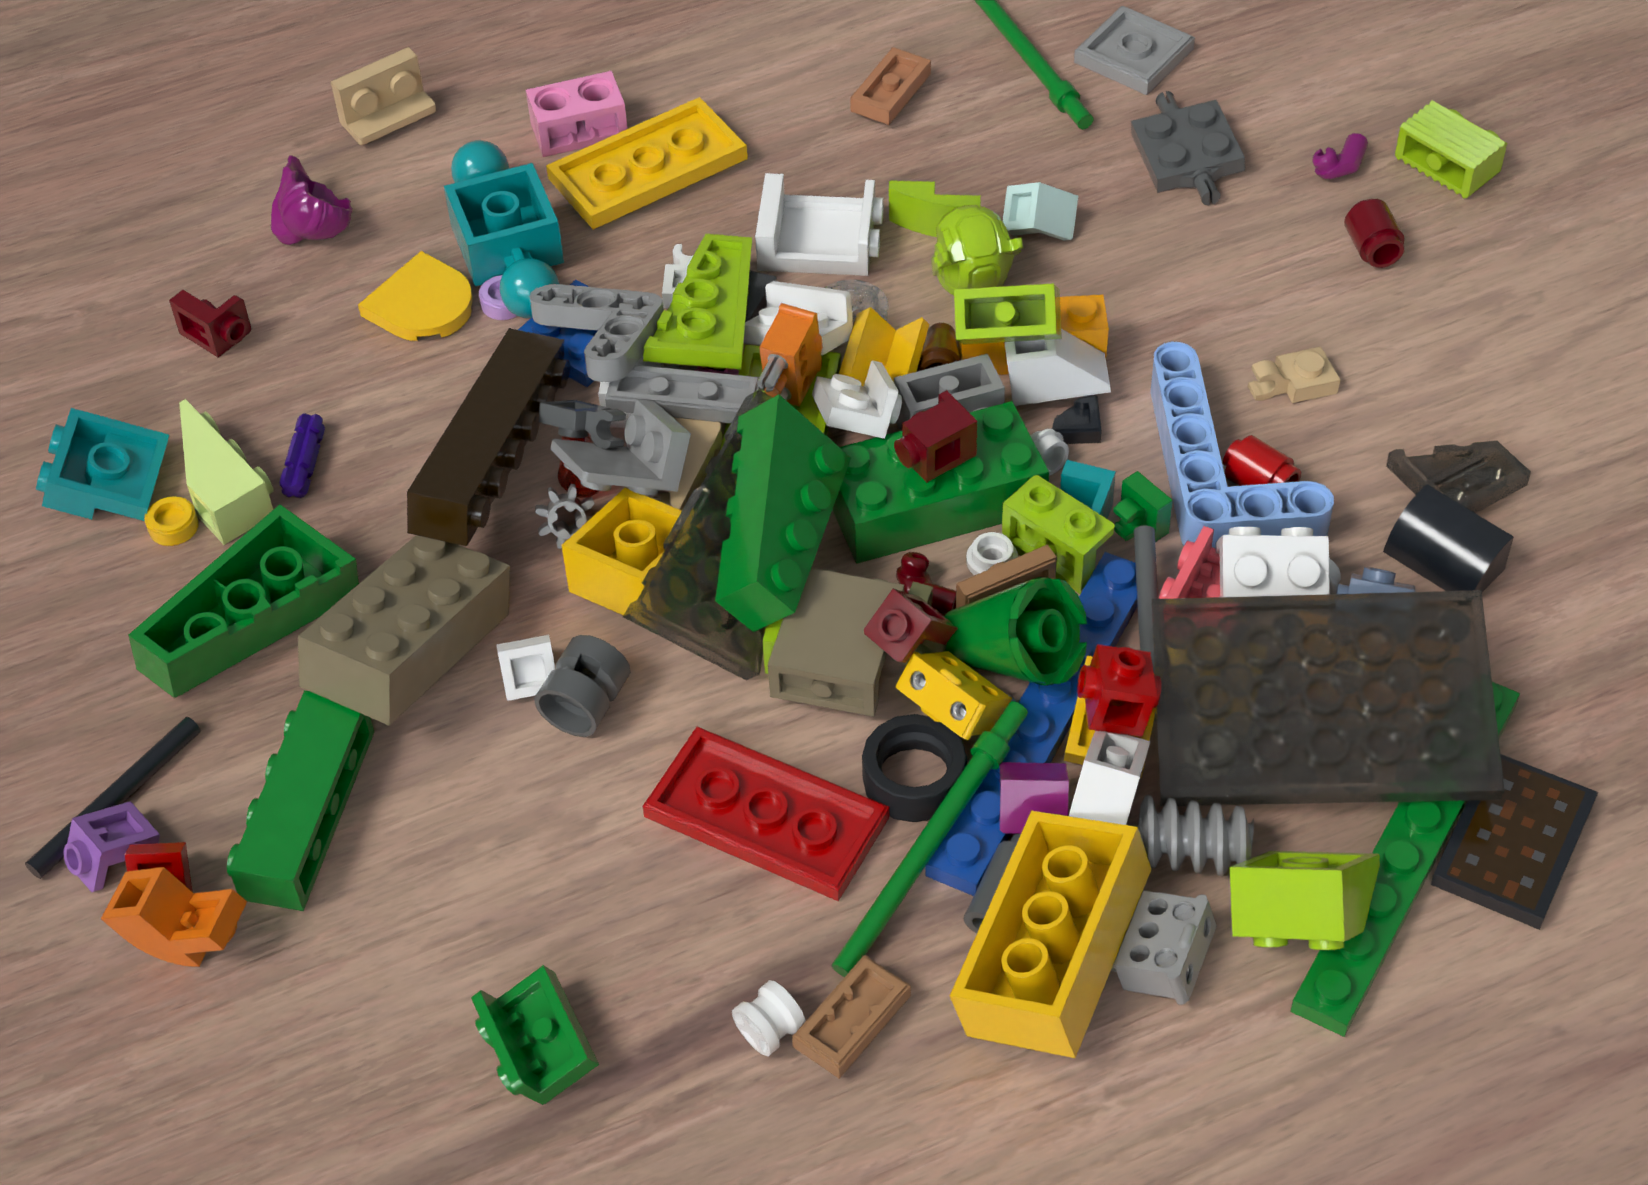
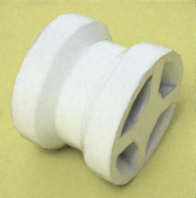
M771 980L758 990V997L752 1002L743 1001L732 1010V1017L741 1034L755 1050L765 1056L771 1055L779 1048L780 1039L786 1034L794 1035L806 1022L802 1010L789 992L780 984Z

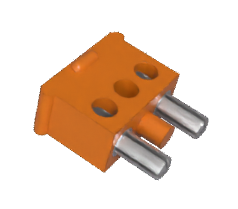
M784 303L780 304L779 311L759 347L762 374L757 381V385L761 390L765 391V395L769 399L779 394L790 404L800 407L817 372H820L823 344L822 337L819 334L818 315L816 312Z

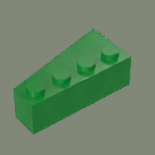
M779 394L738 417L737 433L742 435L741 450L734 453L732 472L737 474L735 496L728 499L726 517L730 518L731 523L730 538L722 543L715 602L752 632L795 613L851 457Z
M279 504L128 634L136 669L175 699L321 617L359 584L356 558Z

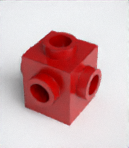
M1097 644L1090 666L1083 665L1080 670L1077 686L1078 697L1085 699L1089 730L1143 737L1152 710L1157 707L1161 695V678L1158 675H1154L1151 652L1135 650L1129 647L1120 648Z

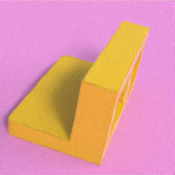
M871 306L857 313L839 374L857 379L861 382V386L864 387L872 360L881 362L893 382L895 377L916 372L929 323L921 317L895 330Z

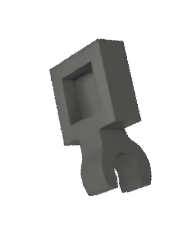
M578 400L540 403L539 423L559 427V435L584 438L588 437L589 432L594 444L602 449L624 446V440L615 438L610 431L612 421L626 420V414L623 411Z

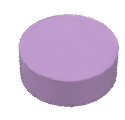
M502 275L495 276L484 282L480 287L479 298L482 311L488 317L496 320H508L517 317L506 308L501 299L499 286Z

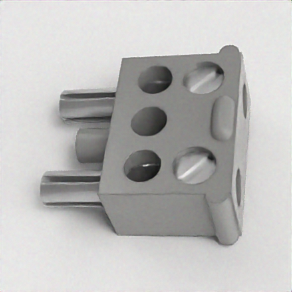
M1143 890L1111 969L1112 972H1117L1123 990L1176 999L1179 1005L1189 1001L1217 927L1207 896L1201 894L1196 898Z

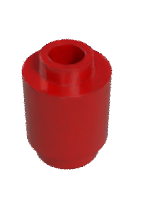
M1249 435L1243 440H1235L1229 446L1223 458V465L1226 466L1225 477L1238 486L1299 482L1301 478V470L1294 466L1292 458L1253 435Z

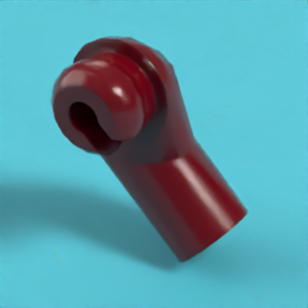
M917 552L904 554L901 559V566L896 571V579L899 584L904 585V592L909 593L913 581L932 586V607L939 610V613L943 614L956 609V590L933 584L930 575L926 572L929 566L927 557Z

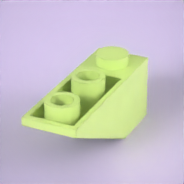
M184 399L179 402L186 484L197 517L225 545L249 531L273 510L269 494L273 493L274 489L268 476L260 467L257 466L252 469L248 465L243 451L233 439L225 441L220 435V431L213 418L206 411L200 414Z

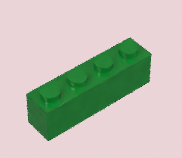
M305 690L296 711L291 710L287 715L284 725V740L278 754H272L268 760L265 772V785L259 798H254L251 801L247 811L246 830L240 844L236 843L232 846L227 859V874L232 878L237 893L247 902L304 911L374 735V728L370 717Z

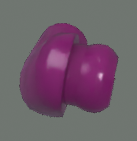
M1353 133L1346 138L1343 149L1339 154L1330 147L1326 148L1325 154L1322 149H1319L1312 158V163L1316 167L1315 173L1323 179L1331 180L1357 172L1368 147V140L1362 134Z

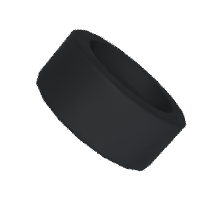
M919 714L897 716L877 726L866 739L862 754V777L867 797L888 806L891 818L909 822L930 820L967 766V756L963 740L943 723L935 722L930 717ZM917 749L931 752L940 757L945 762L947 770L941 779L929 785L911 787L899 785L887 778L882 771V765L887 758L900 751Z

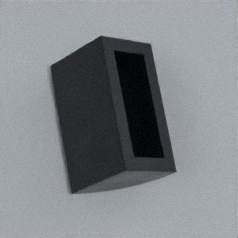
M1426 484L1401 513L1390 532L1383 552L1462 602L1470 605L1505 570L1514 536Z

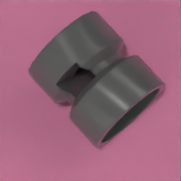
M591 635L573 637L556 663V669L550 672L534 698L535 706L545 720L562 732L579 737L593 735L610 708L609 702L615 700L631 673L630 665L621 652L602 639Z

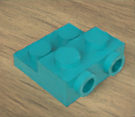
M71 408L65 426L56 424L52 433L48 453L55 455L53 464L43 461L35 490L44 492L42 507L91 520L95 508L145 521V514L151 502L169 434Z

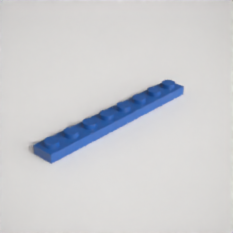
M1104 552L1079 596L1086 612L1087 624L1080 625V642H1087L1086 654L1080 668L1064 683L1047 686L1029 683L1018 702L1027 709L1028 715L1008 743L1010 752L1003 762H1052L1071 727L1078 696L1079 673L1082 666L1085 665L1086 656L1093 657L1097 644L1115 647L1138 607L1135 562ZM1000 767L989 771L926 865V877L974 896L998 845L1003 841H1008L1011 833H1002L1000 831Z

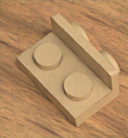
M409 47L331 81L339 121L360 145L377 140L384 135L436 112L435 102L423 90L417 55Z

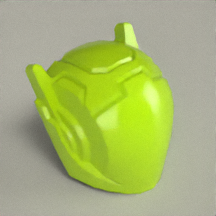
M966 205L955 208L943 216L936 227L937 243L934 247V255L931 258L933 276H937L942 287L952 295H954L955 289L1002 287L1012 267L1014 257L1024 248L1022 237L1010 240L1004 222L999 215L989 208L978 205Z

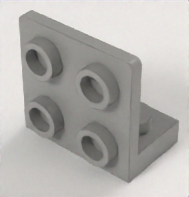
M636 399L633 415L628 417L625 424L624 437L626 446L602 449L594 443L553 439L551 450L564 463V467L571 470L581 480L580 483L587 488L609 491L612 485L626 486L635 493L654 496L658 494L659 490L678 492L691 433L655 401Z

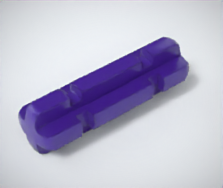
M303 413L297 419L294 429L296 433L292 436L284 464L286 468L283 469L279 481L282 487L281 492L286 497L295 496L302 498L308 492L311 482L308 478L313 475L321 446L318 443L322 441L325 426L322 424L323 418L318 414L309 415Z

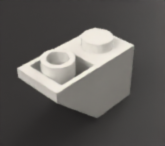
M1061 329L1062 339L1005 342L1014 405L1038 404L1047 401L1110 393L1105 353Z

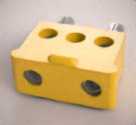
M914 651L895 686L900 692L919 705L924 714L935 722L943 723L958 736L969 740L973 735H980L984 731L990 732L1009 702H1016L1014 697L1011 698V695L1004 693L977 673L974 668L966 665L949 651L925 654Z

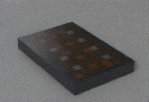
M1491 750L1433 874L1431 885L1540 930L1598 792Z

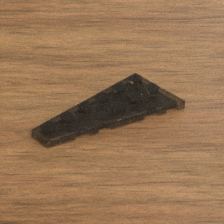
M761 390L753 392L744 399L724 435L726 441L717 456L711 458L705 469L707 475L703 483L692 492L663 544L665 551L655 567L649 569L642 581L644 588L636 601L630 603L623 615V618L744 680L760 675L763 638L767 626L752 632L715 602L722 543L730 538L731 523L730 518L726 517L728 499L735 496L737 474L732 472L734 453L741 450L742 435L737 433L738 417L773 398Z

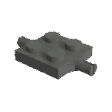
M1166 91V98L1162 92L1155 100L1161 111L1160 114L1131 121V135L1158 193L1179 187H1195L1204 205H1210V199L1212 204H1215L1219 201L1221 195L1214 182L1223 176L1245 171V157L1217 99L1179 108L1172 92Z

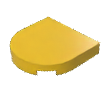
M420 251L361 301L358 307L361 317L402 339L418 341L417 336L422 337L440 334V337L443 338L459 330L470 318L472 312V292L467 278L461 272Z

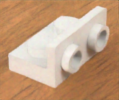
M773 281L765 287L767 308L760 310L758 316L745 322L744 344L760 346L779 311L781 303L816 312L818 315L819 334L822 337L823 344L821 355H824L847 342L850 338L853 328L851 294L843 290Z
M873 360L871 361L864 387L855 378L834 374L832 379L817 376L812 396L827 426L884 439L889 423L895 424L898 420L902 405V397L898 394V389L884 365Z

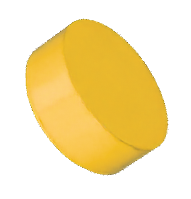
M166 497L156 501L148 508L144 518L151 539L157 544L164 546H175L188 541L195 535L199 526L193 504L182 497Z

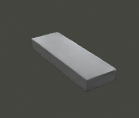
M635 365L631 373L625 378L609 383L605 402L608 408L633 413L636 399L655 401L675 418L738 424V417L758 406L762 390L757 385L759 377Z

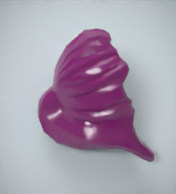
M290 155L287 159V165L283 167L279 190L272 203V233L281 243L287 245L299 243L303 239L324 240L337 236L350 224L353 209L351 201L348 198L339 200L326 185L311 181L300 160Z

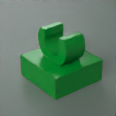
M1136 471L1122 480L1121 501L1113 508V512L1121 519L1114 523V532L1125 541L1134 538L1135 528L1151 526L1155 530V542L1169 534L1173 500L1139 471Z

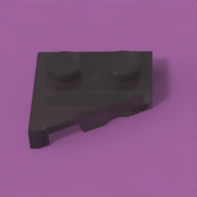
M1497 440L1474 442L1469 446H1457L1454 444L1434 446L1432 455L1406 457L1404 449H1396L1389 452L1386 467L1415 495L1428 484L1474 513L1527 486L1531 471Z

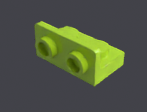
M1035 475L1003 503L1002 534L1010 539L1017 553L1021 556L1048 544L1057 556L1056 579L1066 581L1074 591L1081 594L1095 570L1096 550L1114 534L1115 525L1047 480Z

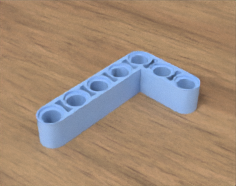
M1172 341L1159 346L1154 352L1150 393L1183 546L1188 540L1195 542L1203 526L1214 529L1213 548H1216L1217 540L1222 535H1229V529L1234 527H1258L1261 529V535L1281 536V529L1307 527L1313 529V536H1328L1334 496L1323 484L1313 481L1227 487L1198 355L1195 349L1182 342Z

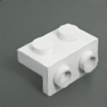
M1234 527L1229 529V535H1222L1217 540L1216 553L1220 554V601L1326 602L1330 599L1328 536H1313V529L1307 527L1281 529V536L1261 535V529L1258 527Z

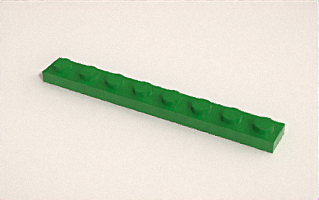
M1471 672L1468 673L1372 854H1379L1380 867L1364 932L1345 941L1344 948L1319 950L1293 999L1290 1012L1345 1037L1472 793L1491 750H1494L1514 712L1520 696L1519 692Z

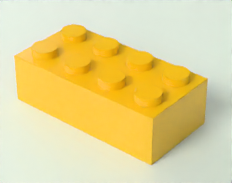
M1031 810L949 995L967 1037L1076 1058L1151 872V866L1138 827Z

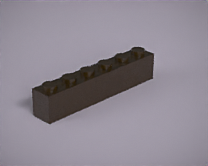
M511 328L508 329L407 491L408 534L468 546L477 528H484L486 526L492 502L495 498H502L511 469L517 470L519 468L526 443L528 441L533 442L537 436L540 424V403L554 402L555 393L558 388L564 389L570 373V361L564 359V339Z

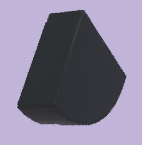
M1097 395L1075 400L1074 406L1056 416L1052 429L1062 434L1063 442L1066 444L1101 443L1102 429Z

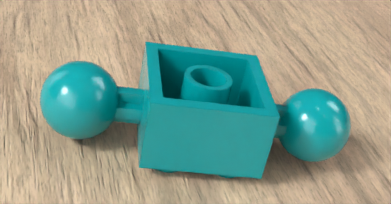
M484 140L468 142L460 147L453 157L451 174L454 183L444 186L451 228L475 287L483 285L490 278L502 275L499 290L504 305L516 316L531 319V292L545 285L560 284L557 274L551 267L564 263L559 222L533 163L509 169L508 159L497 145Z

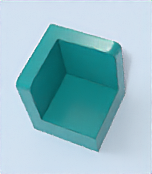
M1066 460L1061 473L1060 489L1108 519L1113 506L1116 471Z

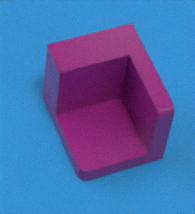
M1003 762L1000 764V831L1002 833L1021 834L1031 810L1068 816L1069 778L1066 763Z

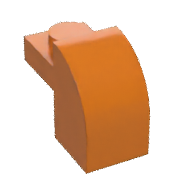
M164 867L127 871L105 909L101 920L127 942L153 957L182 966L199 967L206 952L225 949L226 944L233 938L237 930V922L247 901L233 889L193 893Z

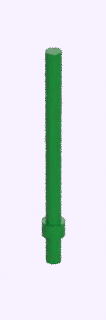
M974 0L1049 91V99L1060 112L1067 113L1079 129L1084 130L1090 127L1094 118L1080 102V93L1069 81H1063L997 0Z
M1010 701L990 732H982L970 750L973 757L832 963L831 967L838 974L845 977L864 955L866 956L989 771L1000 767V764L1010 752L1008 743L1028 715V711L1024 706L1015 701Z

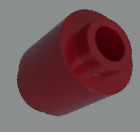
M1368 199L1358 202L1349 210L1345 217L1344 225L1362 260L1375 268L1388 267L1397 262L1404 253L1405 238L1387 203L1380 199Z

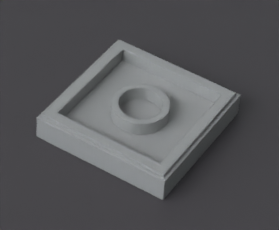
M1122 5L1075 50L1074 63L1148 95L1194 49L1195 37Z

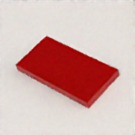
M696 726L642 806L644 817L838 902L889 819V807L698 726Z

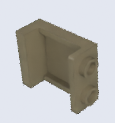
M811 568L795 613L783 618L768 662L770 697L874 717L879 703V679L887 653L864 634V628L891 590L894 588L904 592V585L878 578L869 579L842 574L829 569Z

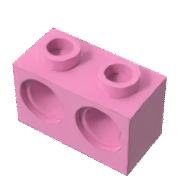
M612 71L526 89L530 122L543 157L586 148L628 129L625 103Z

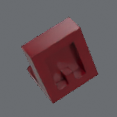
M181 290L169 300L179 334L218 358L251 332L252 327L245 302L237 295H233L217 309L208 300H199L185 290Z
M893 588L864 628V634L897 662L906 663L919 644L922 645L925 640L946 645L957 630V627L921 597Z

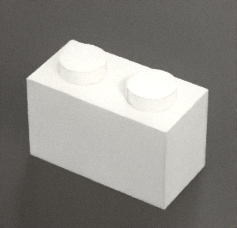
M1095 730L1084 759L1069 816L1126 825L1151 741L1125 734Z

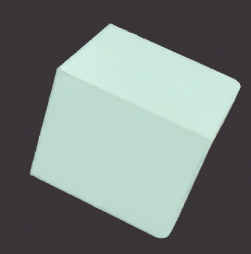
M1041 182L1007 186L1003 222L1008 234L1015 236L1042 233L1060 240H1071L1074 234L1078 195Z

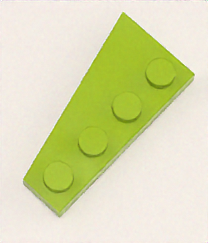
M705 234L687 266V275L684 281L678 283L673 292L672 303L668 310H663L659 317L655 334L649 336L644 345L643 362L741 370L752 237Z

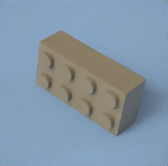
M416 535L298 635L299 687L390 726L508 616L510 565L458 544Z

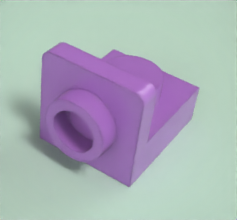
M131 801L72 818L68 842L64 847V860L68 870L73 875L78 876L91 892H95L104 888L108 866L125 861L124 854L129 845L159 843L160 834Z

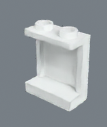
M765 173L755 235L757 271L868 276L870 257H879L880 229H874V225L883 224L884 198L875 197V180L865 181L863 198L785 195L784 174Z

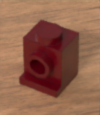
M946 390L938 394L937 405L926 411L914 414L909 420L902 423V438L894 442L897 457L905 467H912L927 483L976 456L977 420Z

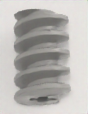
M1150 795L1144 797L1140 805L1138 829L1151 868H1156L1163 853H1167L1173 871H1178L1185 857L1190 856L1195 873L1201 874L1208 859H1213L1217 875L1224 876L1231 861H1235L1238 864L1251 859L1254 818L1251 823L1247 822L1243 806H1236L1229 820L1226 821L1219 803H1213L1206 818H1202L1197 801L1191 800L1184 814L1179 815L1174 798H1168L1161 812L1157 813L1153 797Z

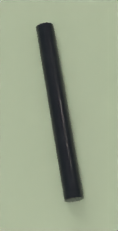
M187 716L182 719L76 817L123 804L201 732L197 723ZM71 821L25 862L28 870L37 878L41 879L64 858V847L68 842Z

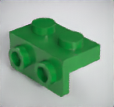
M541 966L498 999L482 990L471 997L479 1015L475 1020L476 1027L482 1038L494 1048L501 1063L496 1068L498 1076L513 1095L518 1096L521 1094L544 1105L599 1065L556 973L546 966Z

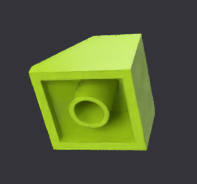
M1269 851L1231 866L1232 936L1253 937V945L1257 947H1282L1288 945V939L1308 940L1310 949L1335 950L1344 948L1345 941L1364 932L1380 867L1379 854Z

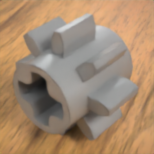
M575 484L570 485L567 493L559 495L552 487L548 488L551 500L548 506H535V513L539 516L547 517L548 520L538 528L539 535L544 536L552 532L557 536L556 542L559 549L562 548L561 545L565 542V539H569L592 518V516L585 515V511L592 508L595 504L593 497H586L580 501L576 497ZM564 506L569 512L575 509L578 510L574 514L576 521L574 525L568 526L565 521L555 523L558 519L557 509Z

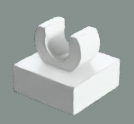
M549 635L497 644L507 701L535 696L550 672L556 669Z

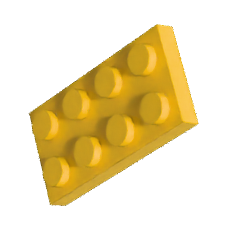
M698 97L546 165L550 182L594 230L748 159L747 145Z

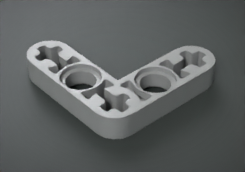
M549 284L536 288L530 294L532 318L536 323L545 326L597 330V333L585 347L584 355L588 377L599 382L618 381L631 373L643 356L644 345L648 337L655 334L657 321L664 310L662 298L657 294L649 292Z

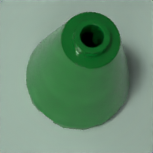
M1037 577L953 609L944 616L957 627V630L947 642L946 651H949L966 665L1038 685L1047 686L1067 682L1079 670L1086 654L1087 642H1080V625L1087 624L1086 612L1078 594L1066 581L1061 579Z

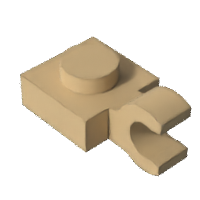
M1317 347L1276 356L1275 363L1270 360H1263L1253 364L1251 369L1258 381L1249 382L1247 387L1257 401L1267 400L1273 396L1287 393L1292 403L1337 394L1341 380L1323 349Z

